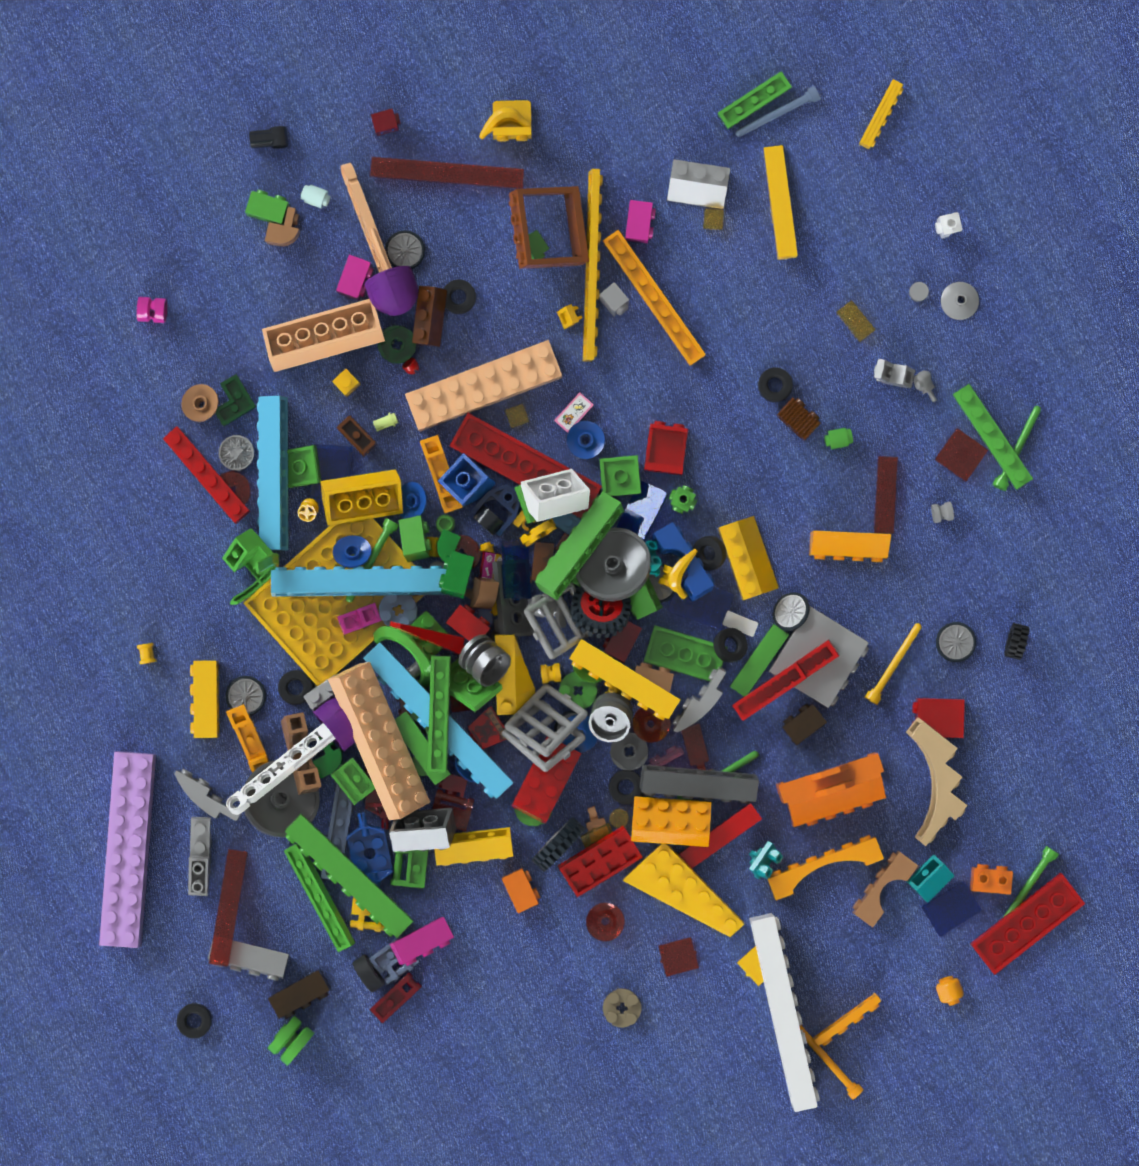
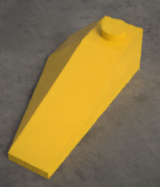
M495 635L497 646L502 648L511 658L508 671L498 681L502 684V690L496 694L497 715H514L535 694V686L529 675V670L524 662L515 635Z

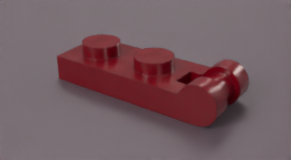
M410 972L369 1009L382 1024L422 987L419 982L416 983ZM406 983L411 987L408 992L402 987Z

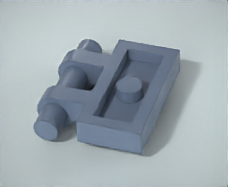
M390 943L369 958L379 974L387 970L389 975L384 980L388 985L393 981L399 980L400 976L405 972L412 971L414 966L419 963L416 957L417 961L408 966L403 964L394 970L392 965L397 963L398 960Z

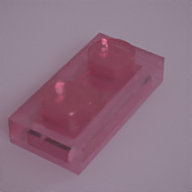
M674 745L665 750L667 754L662 757L658 754L650 758V763L647 765L663 766L685 753L681 746L677 748Z

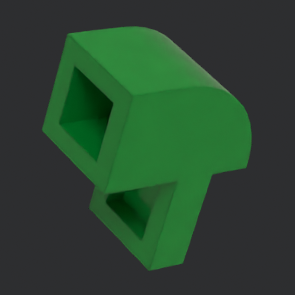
M443 529L437 543V551L443 562H445L446 555H451V551L457 552L456 549L461 540V536Z
M334 741L323 748L326 755L312 761L318 769L320 779L335 772L340 767V764H342L343 751L341 748L333 749L335 746Z

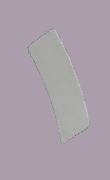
M727 611L723 625L729 628H736L742 633L753 637L758 622Z

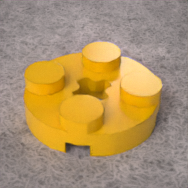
M551 518L533 528L528 534L525 533L519 539L523 545L525 544L528 547L541 537L544 538L557 529L556 524Z

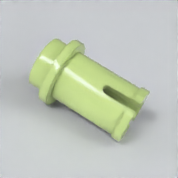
M389 412L387 416L374 420L373 424L377 432L390 426L395 427V424H398L395 413L391 414Z

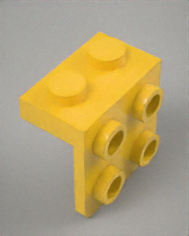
M530 101L493 102V113L500 108L513 107L530 123L528 127H522L515 122H504L498 127L493 128V140L506 142L509 139H516V141L532 139Z

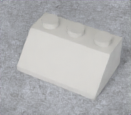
M573 469L521 481L527 509L537 522L588 509L590 489Z

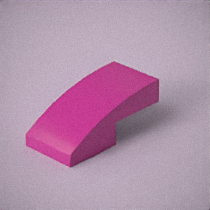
M375 603L337 617L343 635L382 621Z

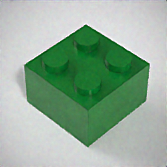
M451 551L450 556L446 555L443 568L446 569V574H441L439 588H442V594L464 599L474 562L473 556Z

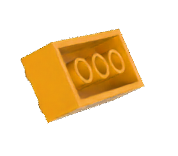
M634 796L631 841L709 847L712 802Z

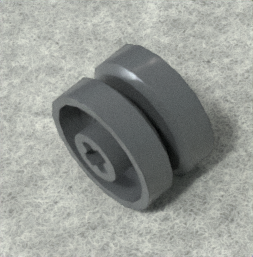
M614 692L598 696L593 703L588 721L592 734L605 742H617L624 739L629 733L634 714L632 704L627 698Z

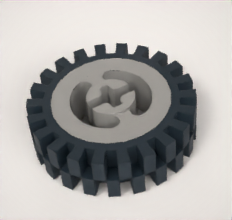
M572 817L546 842L532 858V861L545 872L567 851L584 832L585 828Z

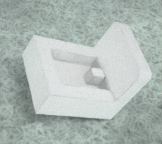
M958 212L943 215L937 219L935 229L941 238L949 237L952 233L962 231Z

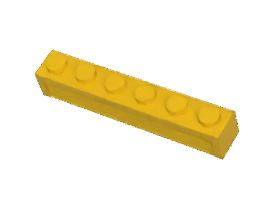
M894 79L892 80L859 145L867 149L874 147L876 143L875 138L876 136L879 137L882 131L880 130L881 126H885L887 122L886 117L887 115L890 116L893 110L891 109L892 105H896L898 94L901 95L904 90L902 83Z

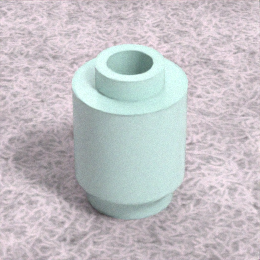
M305 185L301 193V199L304 200V203L322 209L324 206L327 207L330 195H328L327 190L314 185Z

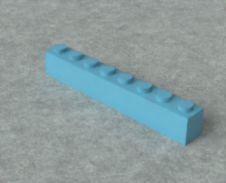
M261 396L257 403V411L259 412V421L257 422V430L259 431V440L257 441V449L259 450V459L257 461V468L259 470V478L257 480L259 497L257 499L259 517L257 524L259 536L272 551L288 550V397Z

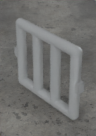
M571 582L562 595L570 591L573 597L577 589L575 584ZM547 595L524 609V614L534 630L532 634L536 640L539 639L549 659H555L577 645L581 639L585 640L589 637V631L582 633L580 628L577 629L575 626L576 622L572 621V615H570V610L562 595L556 602L575 635L569 641H567L547 605L555 600L554 598ZM540 608L561 646L554 650L533 614Z
M544 684L510 718L504 727L518 737L521 744L526 747L529 745L544 757H548L588 716V712L573 702L572 697L565 693L563 695L549 684ZM547 692L578 715L572 721H569L540 699ZM533 706H536L566 728L558 735L527 712ZM522 718L553 741L545 748L514 725Z
M541 700L543 703L551 707L547 702ZM533 706L527 713L533 716L540 709ZM548 715L541 723L548 726L554 719ZM521 718L514 726L519 728L526 721ZM562 725L555 733L559 735L566 727ZM534 727L526 734L534 738L540 731ZM575 728L571 734L576 738L545 763L538 757L540 753L535 749L531 751L528 747L521 744L520 739H517L508 730L504 729L502 731L503 737L544 772L549 771L562 759L566 760L570 757V752L586 739L585 735ZM548 738L541 745L546 748L553 740Z

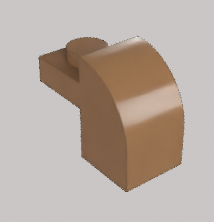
M288 207L284 225L269 222L265 237L267 244L283 247L291 245L298 239L301 231L298 228H294V225L297 226L299 222V214H297L296 208Z
M475 577L473 589L466 588L465 596L471 599L470 607L491 609L497 598L499 582L490 578Z

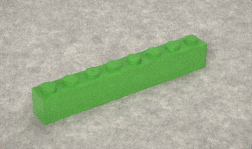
M302 813L285 829L287 833L285 837L292 844L296 842L301 847L299 850L306 857L310 855L315 860L313 864L319 870L325 869L329 873L327 877L334 884L338 882L343 887L341 890L348 897L352 895L357 900L355 904L364 911L366 908L371 913L369 917L376 924L380 922L384 926L383 930L390 937L394 935L398 938L413 922V919Z

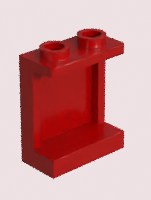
M654 421V424H650L644 471L682 476L688 429L685 428V425L673 424L672 427L666 426V422Z
M916 698V702H913L912 712L916 714L915 720L917 717L944 738H964L965 699Z

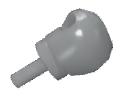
M923 370L916 374L913 379L916 389L922 391L923 394L928 393L932 402L937 401L932 392L935 386L931 380V373Z

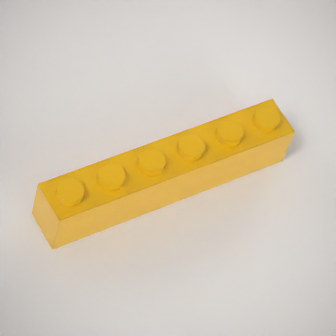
M582 639L569 658L573 661L571 665L580 670L582 667L589 670V676L596 680L599 677L606 681L604 685L612 690L618 688L622 691L620 695L628 700H631V698L639 701L637 705L646 711L648 708L654 710L655 713L653 715L661 720L665 718L669 720L680 702L679 698Z

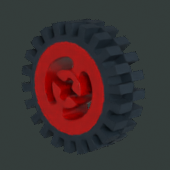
M578 586L576 593L574 592L572 597L570 615H572V621L576 622L575 626L577 629L582 627V633L589 631L588 636L590 637L593 636V633H597L596 638H601V634H604L605 638H609L610 633L612 636H615L617 631L620 633L623 631V627H626L631 612V599L603 601L590 596L582 587ZM599 601H602V606H601V610L603 611L602 616H599V613H600Z

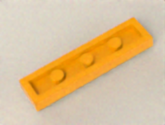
M876 993L872 994L813 1037L814 1041L818 1046L821 1044L823 1046L827 1045L833 1040L832 1036L837 1033L839 1035L844 1033L848 1029L847 1026L849 1024L862 1020L864 1013L876 1010L880 1006L878 1004L881 1002L880 998Z

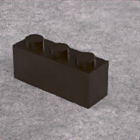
M318 969L273 994L268 1000L278 1018L284 1017L287 1019L295 1014L294 1010L300 1007L303 1010L312 1005V1000L316 998L321 1000L327 997L331 987L321 969Z

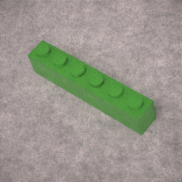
M604 492L594 499L591 508L582 515L579 524L572 528L570 536L560 544L558 552L549 559L546 568L537 575L535 583L539 590L555 600L559 599L624 512L620 501Z

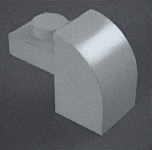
M878 359L877 365L874 368V378H876V381L884 384L911 388L915 370L908 366L897 365L883 359Z

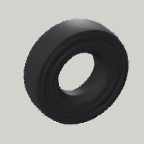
M456 279L446 284L444 287L447 290L445 308L454 314H464L470 311L476 302V293L473 286L461 279ZM460 289L466 293V300L462 304H456L452 301L451 295L455 290Z
M777 367L764 371L758 381L760 394L771 402H780L786 399L793 387L792 378L789 373ZM777 377L782 381L783 387L779 392H772L768 388V382L771 378Z
M702 537L693 546V549L698 551L695 556L703 562L704 570L712 571L724 564L727 555L726 548L717 537ZM706 546L714 549L715 558L713 560L705 558L704 549Z
M726 628L721 630L714 638V651L722 661L733 663L745 656L748 643L740 630ZM727 638H731L736 642V650L734 652H729L725 648V640Z
M299 670L285 673L278 684V692L281 698L292 705L306 702L303 696L313 690L312 680L306 673ZM293 680H299L303 685V690L298 695H293L288 690V685Z
M621 770L615 773L609 782V792L612 798L621 804L634 803V796L641 797L642 795L640 789L641 777L631 770ZM625 779L630 780L634 785L633 791L627 795L622 794L618 788L619 783Z
M188 1004L177 1015V1027L188 1038L202 1037L211 1027V1014L201 1004ZM192 1013H196L201 1017L202 1022L198 1028H191L187 1024V1017Z

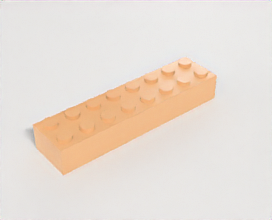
M546 340L406 393L405 396L417 428L421 432L561 379L562 374L550 342Z
M359 663L329 678L328 681L338 704L350 720L354 741L388 819H401L429 804L430 800L371 663Z

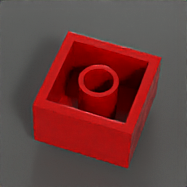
M467 604L464 607L459 605L446 622L468 641L478 635H487L491 630L488 627L491 623L482 616L479 619L474 616L475 611Z

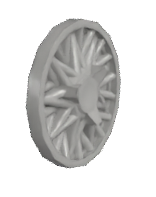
M232 435L221 443L219 458L226 468L240 471L252 463L254 448L247 438L241 435Z

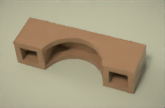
M304 712L284 716L281 720L287 750L289 751L308 734ZM302 753L295 754L293 760L299 759ZM309 759L293 772L298 795L316 792L321 787L318 769L313 764L312 759Z
M900 851L893 852L889 856L885 869L881 868L875 876L877 878L876 881L866 887L864 890L865 896L862 900L858 899L852 907L854 909L852 913L872 928L884 913L880 905V893L883 887L893 880L908 881L918 867L916 863Z

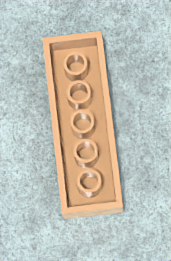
M370 299L262 329L269 361L274 372L385 341L377 309L373 306Z

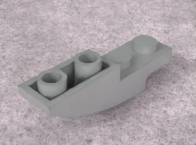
M719 666L717 670H712L708 677L710 679L707 687L704 685L698 694L701 696L700 699L692 695L691 699L687 698L682 706L684 711L681 716L677 714L672 723L675 725L673 731L679 732L688 728L711 710L723 694L718 685L726 674L725 669Z
M182 769V771L176 770L175 776L180 786L199 808L215 819L219 817L220 813L235 821L240 819L242 813L238 815L232 814L226 804L222 803V798L215 794L209 795L212 790L209 787V782L202 778H199V780L193 778V774L185 769Z
M191 817L188 895L208 896L212 844L211 817Z

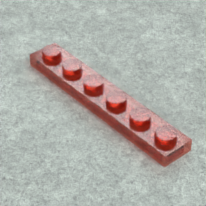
M228 849L209 960L210 965L229 967L248 852Z

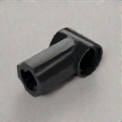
M275 126L269 130L249 131L251 149L264 147L280 149L288 147L287 127Z

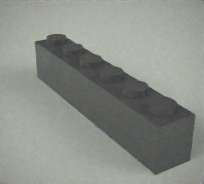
M642 765L640 779L641 792L648 796L663 794L665 797L677 795L685 799L701 797V799L707 801L713 799H720L723 802L737 800L743 804L756 802L759 784L756 774Z

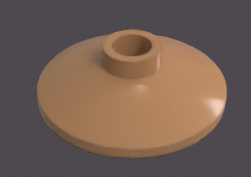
M204 384L194 385L189 388L183 395L181 402L185 416L195 422H203L210 419L216 413L219 405L218 395L215 390ZM205 402V405L200 408V404Z

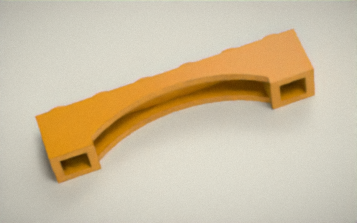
M866 835L859 838L860 842L858 843L848 842L841 845L842 849L835 851L833 848L823 852L824 856L819 858L816 855L805 859L806 863L799 865L796 862L788 865V869L781 872L780 869L773 871L767 880L774 899L777 901L794 894L793 889L805 876L824 865L839 861H860L865 866L883 860L884 857L876 837Z

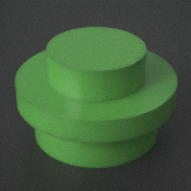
M444 514L437 518L436 528L439 532L442 533L443 529L450 532L453 531L455 521L450 515Z

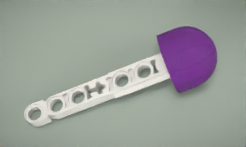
M336 697L326 701L313 711L321 724L318 728L244 785L240 792L237 791L228 798L226 806L232 814L238 815L250 807L251 803L259 800L333 740L343 751L355 743L350 720L339 706ZM317 741L314 747H308L310 742ZM302 753L299 759L293 760L295 754ZM266 777H271L269 783L262 784ZM251 789H256L254 795L247 796ZM240 801V805L233 809L232 804Z

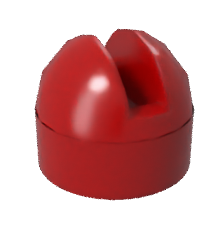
M411 358L403 364L402 368L406 373L413 375L415 370H419V364L414 358Z

